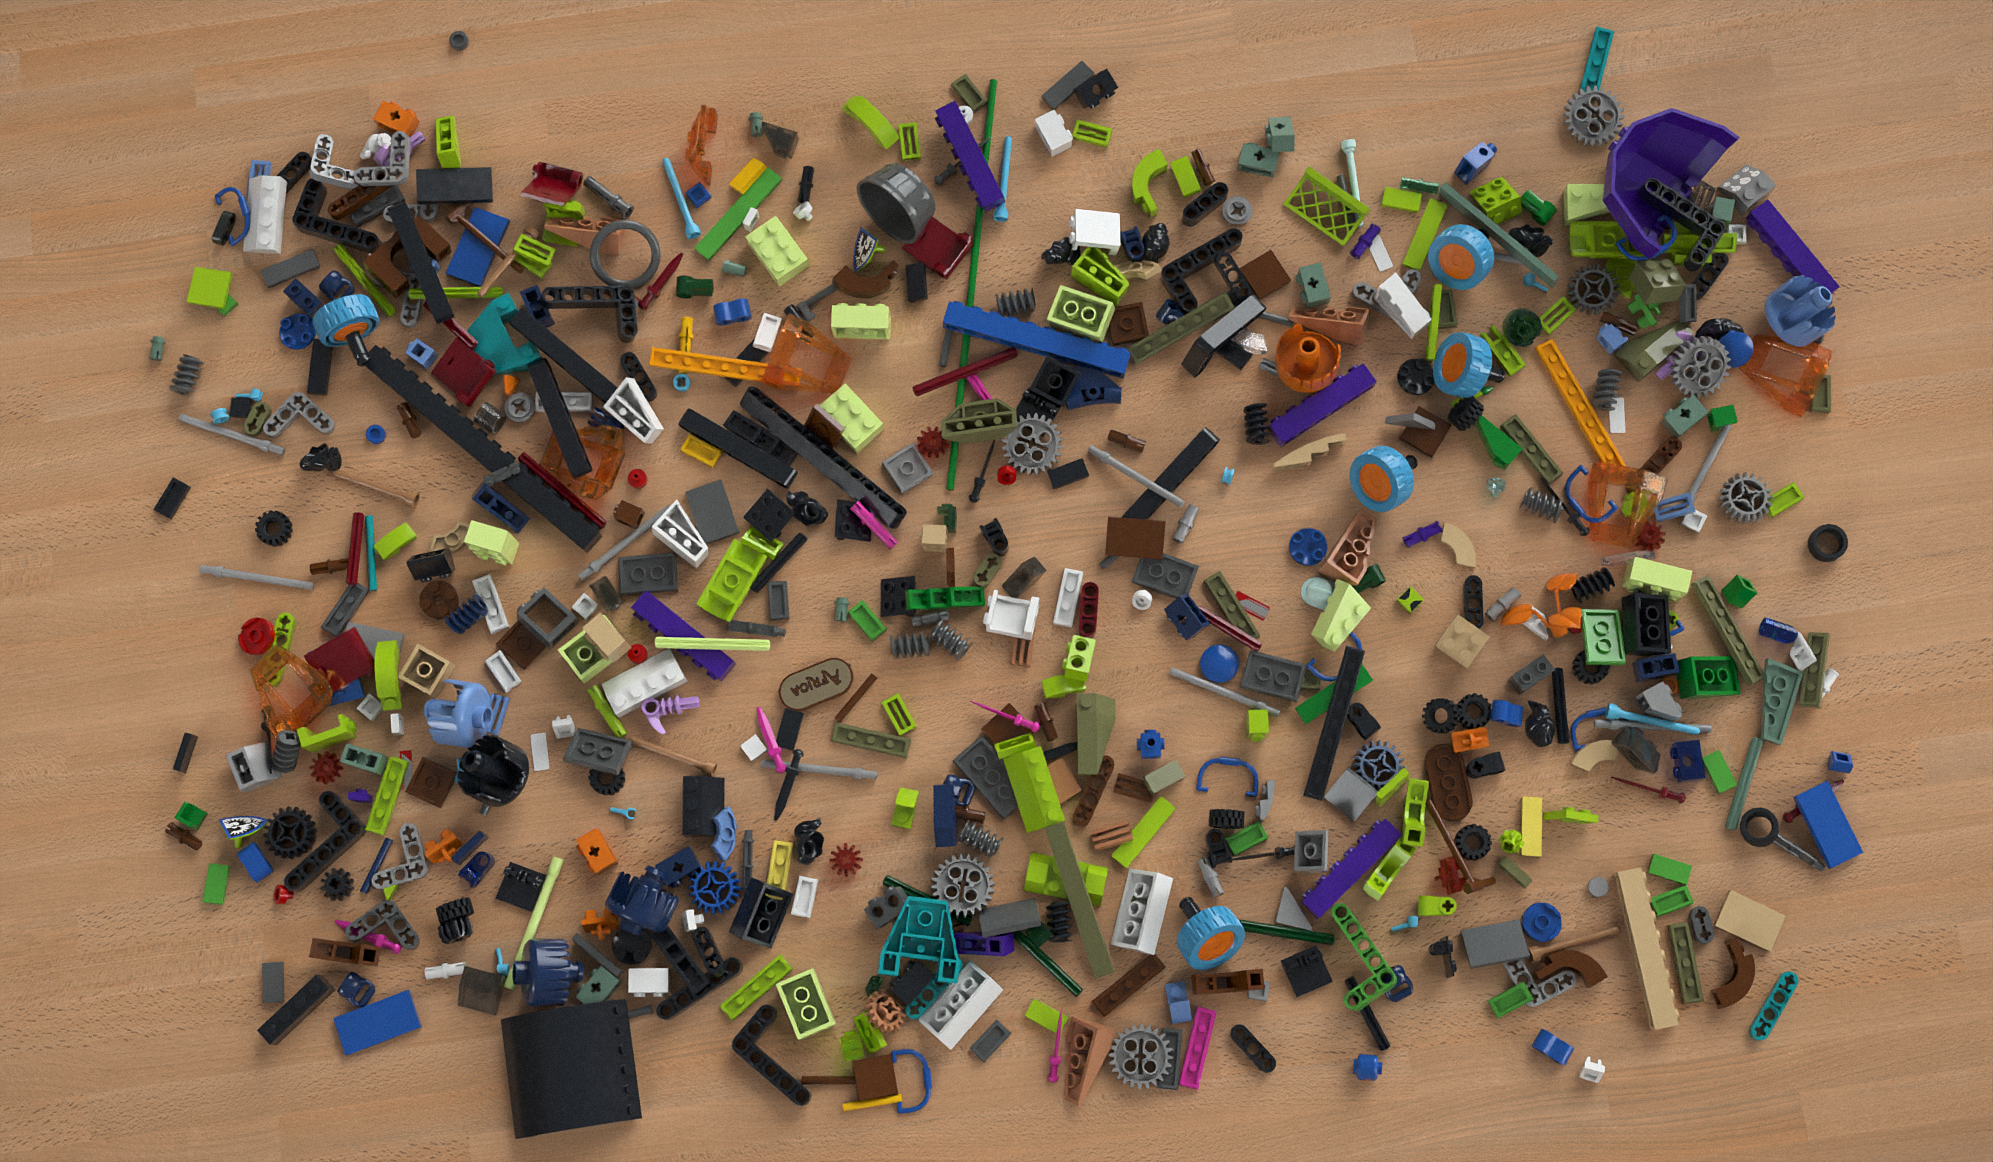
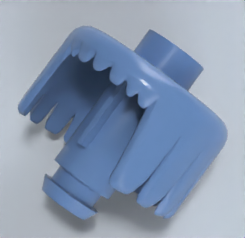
M1804 275L1792 277L1772 291L1765 301L1766 318L1773 331L1783 341L1797 347L1809 345L1834 327L1836 315L1832 316L1835 313V307L1827 309L1832 304L1831 292L1818 282L1811 283L1813 279L1810 277L1805 278Z
M446 679L445 683H451L455 688L461 689L456 691L458 701L431 699L425 703L424 716L427 718L428 725L433 727L429 728V733L433 735L432 739L438 744L470 748L473 744L478 745L475 741L483 739L482 737L485 736L493 719L488 691L479 683Z

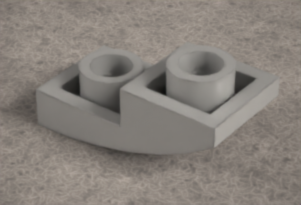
M1267 780L1266 785H1262V795L1266 797V800H1260L1258 802L1259 805H1255V816L1259 817L1260 822L1264 821L1271 808L1275 780Z

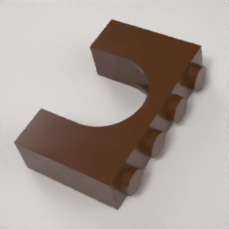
M420 215L413 218L428 255L439 263L452 252L450 244ZM397 231L393 234L392 238L387 242L381 243L374 253L368 254L363 261L365 270L395 299L410 288L408 279L392 264L395 254L404 248Z

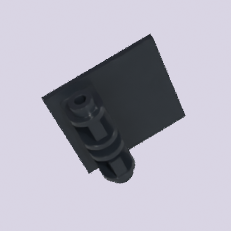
M1029 387L1024 391L1023 398L1016 409L1017 422H1020V415L1027 419V413L1030 414L1031 418L1037 413L1038 419L1045 415V422L1048 419H1052L1053 422L1061 406L1031 391Z
M767 488L743 518L772 542L775 537L778 538L782 534L781 530L796 513Z
M837 499L835 537H837V540H845L846 538L871 542V530L865 524L863 525L861 523L862 520L850 510L856 502Z
M915 576L881 579V617L914 616L916 610H907L905 591L915 590Z
M510 862L509 866H506L503 871L505 876L495 899L532 912L546 875Z
M1445 936L1439 942L1431 944L1428 951L1433 956L1443 955L1446 977L1451 978L1455 976L1454 972H1457L1455 960L1451 958V952H1453L1452 941L1448 940V936Z
M1317 945L1281 960V964L1296 997L1333 982L1323 961V955L1318 950Z

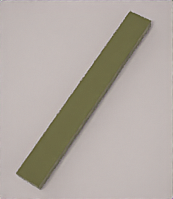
M1061 822L1048 826L1044 829L1095 979L1112 974L1115 970L1065 823Z

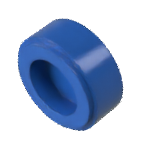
M371 425L366 431V438L372 444H380L385 440L386 432L380 425Z

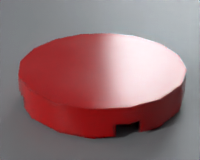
M254 617L242 625L238 641L239 646L244 652L259 656L271 648L275 639V630L271 622L264 618Z

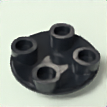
M1422 358L1405 361L1397 373L1400 387L1411 395L1425 394L1435 383L1432 367Z
M620 928L612 941V950L615 957L620 962L628 965H635L644 961L648 957L652 946L651 938L644 929L640 936Z

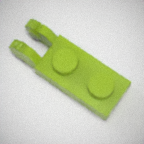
M1492 325L1489 329L1497 340L1493 342L1485 332L1480 333V337L1489 344L1493 356L1508 376L1511 377L1523 369L1526 364L1506 337L1502 336L1499 330Z

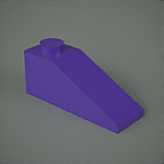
M982 932L953 933L957 954L1004 957L1015 951L1014 932L983 938Z

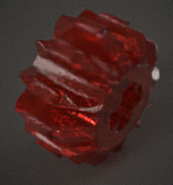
M928 426V432L926 433L922 430V436L917 437V441L920 442L917 447L922 449V455L928 452V458H931L932 454L939 458L938 452L944 455L945 450L943 448H949V444L946 443L948 440L942 438V430L938 432L937 426H935L934 431H931V427ZM930 440H933V442L934 440H936L937 444L933 445L932 443V445H930Z
M1645 520L1643 524L1639 522L1637 528H1634L1632 531L1635 534L1632 540L1638 541L1635 547L1641 545L1642 552L1648 549L1651 553L1654 551V548L1659 550L1661 548L1660 544L1665 542L1662 537L1666 535V532H1660L1662 525L1656 527V521H1652L1651 524L1648 520Z
M325 751L324 755L318 753V760L311 759L315 763L309 766V769L314 770L310 774L311 777H316V782H323L325 785L329 783V780L335 783V776L341 777L338 771L344 769V767L338 766L341 764L340 759H337V754L333 753L330 755L328 751ZM325 765L329 767L328 771L324 769Z
M844 843V850L839 845L836 846L839 852H831L836 858L829 859L830 863H836L831 867L832 870L838 869L837 875L839 876L843 870L845 877L849 876L850 870L855 875L856 871L853 868L861 869V866L857 864V862L863 861V858L857 857L861 854V851L857 850L854 852L855 845H852L848 850L847 843ZM850 856L849 859L851 860V862L845 863V865H843L842 863L844 862L842 861V858Z

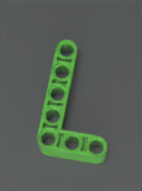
M1338 903L1332 908V916L1373 974V976L1349 991L1344 997V1003L1351 1011H1360L1392 989L1397 983V977L1352 911L1345 904ZM1340 909H1346V915L1343 918L1337 917ZM1352 925H1357L1358 927L1355 934H1349L1348 932L1349 927ZM1363 941L1369 942V947L1365 951L1360 950V944ZM1373 958H1380V965L1372 967L1371 960ZM1385 974L1392 976L1390 983L1385 984L1382 982ZM1370 985L1375 986V992L1372 995H1367L1366 988ZM1355 996L1358 997V1004L1350 1006V999Z

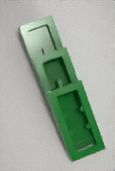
M948 587L905 591L907 610L985 606L984 587Z
M1363 664L1361 665L1353 694L1373 681ZM1335 682L1295 708L1305 725L1327 712Z

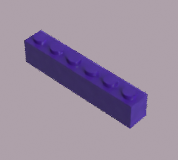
M956 101L935 110L937 114L935 121L939 128L943 127L945 131L943 133L944 139L947 144L951 143L953 147L951 152L955 160H960L961 165H959L963 176H968L970 181L967 184L971 192H976L978 197L975 200L979 208L983 207L985 212L1005 203V198Z
M1766 200L1746 217L1748 225L1756 230L1760 240L1770 247L1773 256L1779 258L1783 263L1784 269L1791 273L1793 277L1804 275L1805 278L1810 277L1813 279L1811 283L1818 282L1821 286L1826 287L1831 294L1840 287L1769 200Z
M1363 363L1360 366L1354 365L1345 376H1337L1328 387L1317 391V394L1314 396L1309 395L1305 397L1299 406H1291L1282 417L1278 415L1270 421L1271 424L1268 430L1280 447H1283L1372 389L1377 381Z
M647 590L643 592L631 607L634 611L633 615L641 622L646 620L649 623L648 627L655 633L659 631L664 635L663 637L705 638ZM677 649L684 657L689 655L693 658L691 662L699 669L703 666L708 671L706 674L714 681L719 679L722 682L736 665L734 660L721 650Z
M1386 818L1382 822L1378 819L1370 827L1373 831L1369 835L1364 833L1357 840L1359 845L1355 849L1350 847L1343 854L1346 858L1341 863L1337 860L1329 868L1332 872L1327 877L1323 874L1315 882L1318 886L1314 890L1309 888L1302 895L1304 900L1301 903L1317 919L1402 836Z

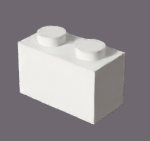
M1055 110L1035 119V128L1052 157L1071 148L1073 140L1071 132L1063 126L1064 120L1060 114L1057 115Z
M629 968L628 993H634V997H646V993H653V997H665V993H671V969Z

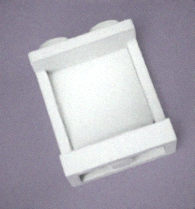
M1076 209L1073 216H1070L1069 227H1072V232H1070L1069 243H1072V250H1077L1078 246L1108 248L1109 255L1117 254L1120 248V215L1118 213Z
M994 590L993 596L988 598L987 607H990L989 613H985L983 624H986V632L1032 640L1040 606L1039 598L1032 597L1031 601L998 595V591Z

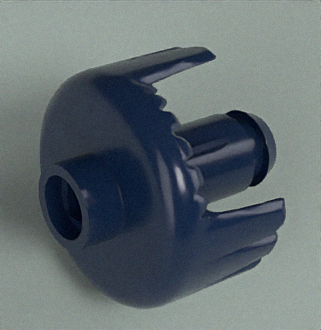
M650 865L645 868V875L641 874L640 878L634 876L631 881L630 874H625L623 871L620 872L605 901L606 909L621 917L618 927L640 936L643 927L655 932L665 931L679 902L677 896L674 897L672 893H669L667 896V891L661 890L663 885L661 880L665 878V872Z
M530 939L524 945L522 960L514 961L512 971L513 984L521 985L523 1000L528 1006H564L568 999L562 998L568 997L569 991L560 989L568 988L572 981H575L577 984L583 980V963L579 961L572 963V960L561 958L569 957V952L565 951V949L569 948L566 940Z

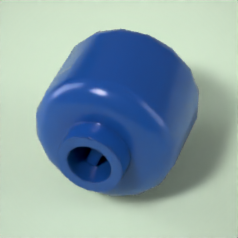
M1360 1054L1357 1059L1354 1058L1353 1074L1357 1075L1359 1080L1375 1081L1378 1078V1074L1382 1075V1062H1379L1376 1055Z

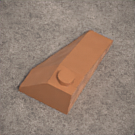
M601 216V220H590V217H584V219L574 220L572 217H548L544 229L590 248L594 237L605 225L626 219ZM625 229L610 233L602 242L599 253H605L609 256L619 255Z
M1348 306L1345 307V310H1335L1334 307H1328V309L1318 311L1315 307L1292 308L1288 320L1302 324V326L1342 343L1358 346L1362 345L1365 340L1371 308Z
M1361 507L1318 571L1333 582H1336V579L1357 586L1367 571V559L1371 551L1370 544L1374 535L1377 518Z
M1075 1016L1071 1017L1067 1032L1069 1054H1066V1061H1069L1068 1073L1065 1075V1100L1076 1106H1081L1110 1050L1115 1030L1097 1022Z

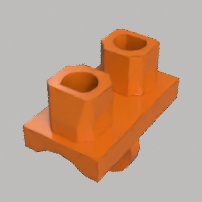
M1487 727L1451 733L1455 753L1489 747Z
M448 829L441 832L440 837L442 841L438 844L434 840L424 844L426 849L424 855L434 865L438 862L442 863L446 859L452 863V855L457 852V848L463 845L462 841Z
M606 908L604 909V917H597L596 910L585 911L584 919H581L584 932H591V936L598 935L600 941L604 940L605 934H611V929L620 928L618 927L620 922L617 915L611 913Z

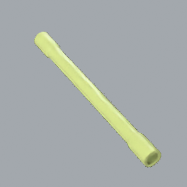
M554 856L547 871V877L514 961L522 960L525 943L535 936L552 888L562 868L563 859ZM512 966L503 987L515 991L517 985L513 984Z

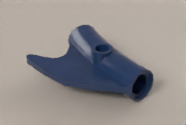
M1072 367L1079 371L1080 375L1065 402L1068 411L1090 405L1121 404L1122 387H1119L1109 377L1095 368Z

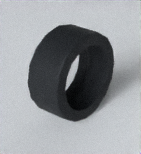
M1821 525L1808 538L1809 552L1819 561H1835L1848 548L1847 535L1837 525ZM1824 532H1829L1838 539L1839 548L1832 554L1822 552L1817 545L1818 536Z
M1761 807L1752 808L1741 818V835L1752 846L1766 847L1772 844L1778 837V819L1768 809ZM1755 817H1764L1771 823V832L1764 838L1753 837L1748 832L1747 826L1749 821Z

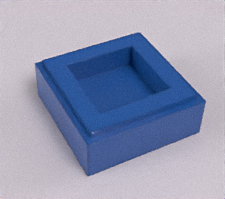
M701 182L685 192L696 208H699L712 198Z

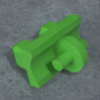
M1635 295V299L1627 307L1632 314L1641 309L1643 310L1645 315L1636 320L1640 328L1645 329L1651 325L1653 327L1658 325L1650 311L1653 310L1655 315L1660 314L1661 311L1658 306L1662 303L1646 306L1640 295Z

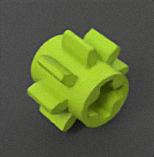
M1506 829L1498 839L1499 842H1502L1500 848L1508 854L1513 852L1517 854L1525 843L1521 841L1523 835L1515 829L1510 831Z

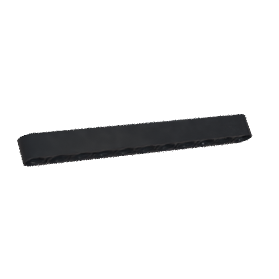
M754 386L747 388L740 401V405L744 410L854 500H859L869 512H872L886 526L892 529L899 527L907 514L906 509L760 389Z

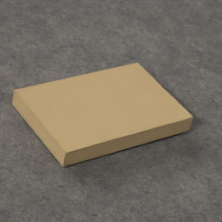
M1729 890L1714 927L1767 952H1771L1786 916Z

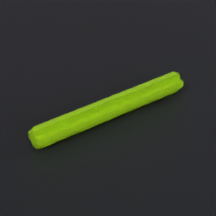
M338 244L334 247L335 253L388 317L394 315L396 310L344 246Z
M481 287L443 288L447 299L498 298L503 295L502 287H491L484 297L477 295ZM421 288L409 289L410 299H426Z

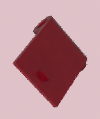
M539 161L532 169L534 179L521 192V196L540 200L544 203L564 206L580 189L583 173Z
M931 217L916 241L912 244H904L902 249L919 262H924L927 268L947 280L974 243L972 242L973 238L965 232L963 234H956L936 218Z
M456 337L431 374L451 389L461 403L471 407L497 370L495 368L496 365L489 359L485 360Z
M356 627L347 630L304 655L305 660L327 696L361 676L366 675L368 678L375 674V659Z

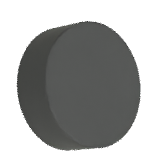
M456 31L450 36V44L455 50H464L469 45V39L464 32Z

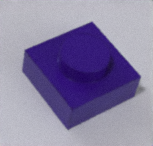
M356 789L355 792L349 791V800L372 804L373 796L367 794V790Z

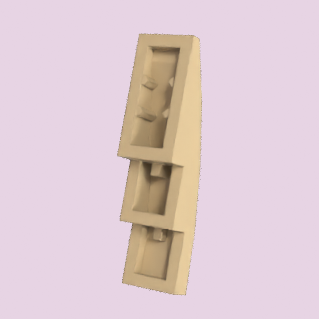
M1345 433L1325 437L1290 452L1273 464L1272 471L1276 472L1310 466L1311 458L1327 456L1330 447L1345 445L1347 440Z

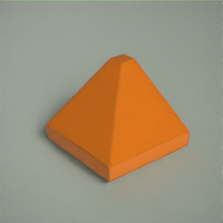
M504 375L505 394L510 397L515 394L520 379Z

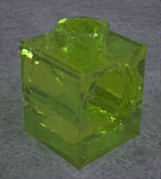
M855 1030L844 1032V1036L840 1037L844 1061L864 1058L865 1053L861 1034H856Z

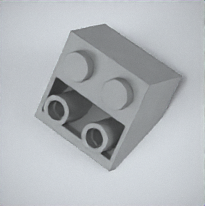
M1664 682L1643 691L1634 698L1643 715L1672 722L1682 717L1680 705L1674 702L1671 697L1672 691Z
M267 742L245 746L226 755L239 790L245 793L282 777L281 772L275 770L273 761L272 774H270Z

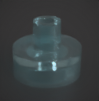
M1499 478L1487 479L1486 488L1491 491V496L1498 497L1499 492L1505 491V480Z

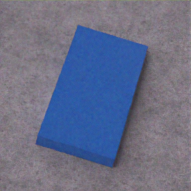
M475 207L469 222L497 246H500L510 220ZM465 228L447 268L446 275L481 287L496 254Z
M1828 781L1822 782L1793 797L1828 869L1863 853Z
M410 990L333 1018L345 1056L422 1027Z

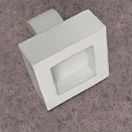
M567 715V719H560L557 716L556 720L552 721V727L557 739L575 735L576 729L570 715Z
M687 910L682 913L685 933L696 930V925L704 922L703 914L694 916V910Z
M1587 1057L1579 1071V1078L1599 1083L1604 1074L1605 1066L1601 1065V1060L1598 1059L1596 1063L1590 1062V1057Z

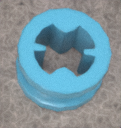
M678 374L673 379V385L676 390L684 392L690 388L691 382L687 375ZM683 378L686 379V385L684 387L682 385L681 387H679L678 380H683Z
M219 408L210 413L211 418H214L212 420L214 424H221L229 420L230 417L226 414V408Z
M1225 467L1221 480L1222 484L1226 482L1230 486L1235 469L1229 470L1228 467Z

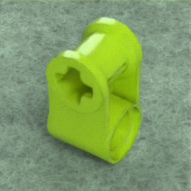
M1418 896V916H1447L1456 911L1457 904L1451 897ZM1446 901H1448L1449 905H1452L1448 912H1446L1445 908H1442Z

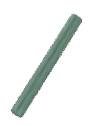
M1757 737L1751 740L1725 827L1729 830L1737 829L1761 751L1763 740Z

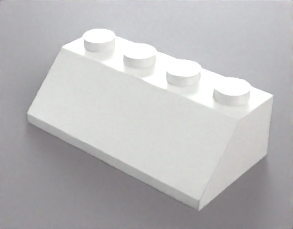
M261 175L249 179L247 205L250 211V227L247 235L244 237L243 252L281 254L287 181L282 177Z
M668 648L602 683V687L612 709L620 718L641 707L646 699H656L688 681L672 650Z
M1129 869L1110 945L1140 953L1155 954L1173 878L1157 872ZM1133 895L1137 897L1135 901L1131 902Z
M970 960L958 974L957 984H949L918 1021L951 1050L1003 989Z

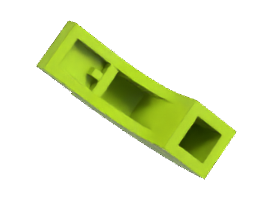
M853 96L841 107L846 114L860 122L871 134L875 142L887 150L900 138L887 119L862 96Z
M1160 148L1146 155L1138 163L1132 179L1133 201L1135 205L1141 203L1144 213H1148L1150 218L1157 215L1158 208L1148 191V184L1155 176L1166 172L1168 167Z
M397 640L377 642L375 651L376 690L383 711L398 710L403 707L398 682L400 652Z
M1409 778L1402 815L1401 834L1403 844L1423 847L1426 830L1424 814L1429 786L1428 780Z
M1400 837L1370 875L1362 889L1370 897L1378 901L1417 848L1412 845L1403 844L1402 837Z

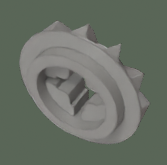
M1241 196L1229 198L1223 205L1222 213L1224 219L1230 224H1236L1237 226L1245 224L1252 215L1250 202ZM1234 207H1236L1237 209H1242L1240 212L1241 216L1237 213L1232 214L1234 212Z
M515 393L507 399L505 413L512 421L520 423L527 421L533 416L535 405L529 395ZM524 403L523 407L526 411L520 410L517 412L515 405L521 406Z

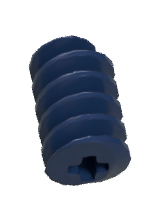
M478 594L473 595L475 601L472 598L467 599L469 605L463 602L462 608L457 607V614L452 611L450 613L451 618L445 616L447 625L454 632L463 634L471 625L476 624L477 621H480L483 616L488 614V607Z

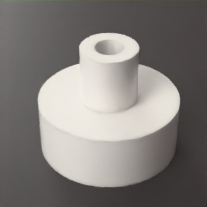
M960 106L959 109L967 125H969L973 120V111L968 106Z
M805 201L793 213L798 219L805 218L809 221L813 217L810 214L813 207L808 201Z
M1139 590L1134 593L1132 599L1134 607L1146 610L1151 606L1152 596L1148 591Z

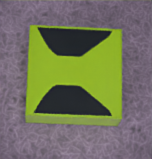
M1410 586L1396 601L1410 614L1424 599Z

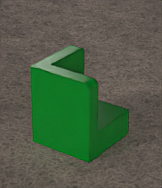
M1734 405L1712 408L1707 414L1711 432L1718 431L1722 426L1738 422Z
M1736 575L1722 589L1728 603L1739 608H1743L1757 594L1751 581L1739 575Z
M185 801L174 818L188 827L198 830L208 813Z

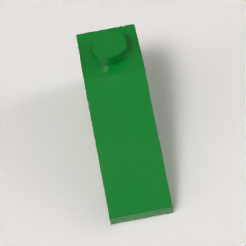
M1479 416L1480 419L1475 421V426L1494 465L1505 470L1523 448L1484 416Z

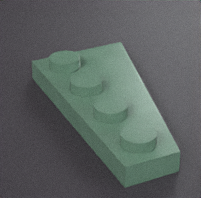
M1769 658L1765 659L1760 739L1776 745H1782L1804 672Z

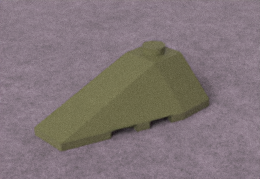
M1677 321L1627 342L1613 356L1640 382L1682 345L1684 340L1676 336L1678 331H1685L1692 335L1694 332L1684 322Z
M1096 693L1077 694L1078 775H1098L1116 719L1115 699Z

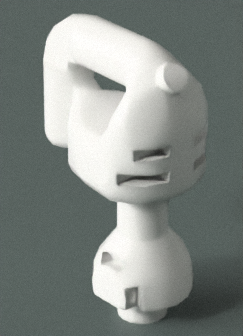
M386 133L370 135L365 148L360 153V158L367 159L371 154H376L382 146H389L391 144V137Z

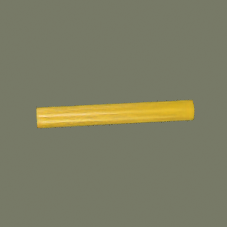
M902 1094L842 1103L843 1111L903 1102Z

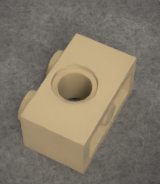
M923 524V530H919L920 546H923L924 552H946L948 538L946 525Z

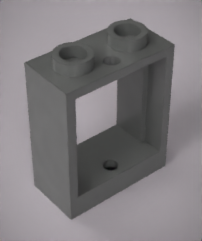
M545 587L540 591L534 592L531 600L526 604H521L516 613L517 620L549 649L555 646L577 625V617ZM544 598L566 617L548 635L527 616Z

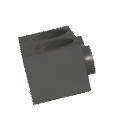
M1543 654L1513 674L1508 680L1520 695L1550 675L1555 669Z
M891 886L883 891L884 895L881 898L875 897L868 902L869 906L864 911L876 929L884 927L898 917L907 899V895L901 886L895 888ZM894 895L898 898L899 901L897 906L894 905L892 902V897ZM878 906L883 910L882 916L877 914Z

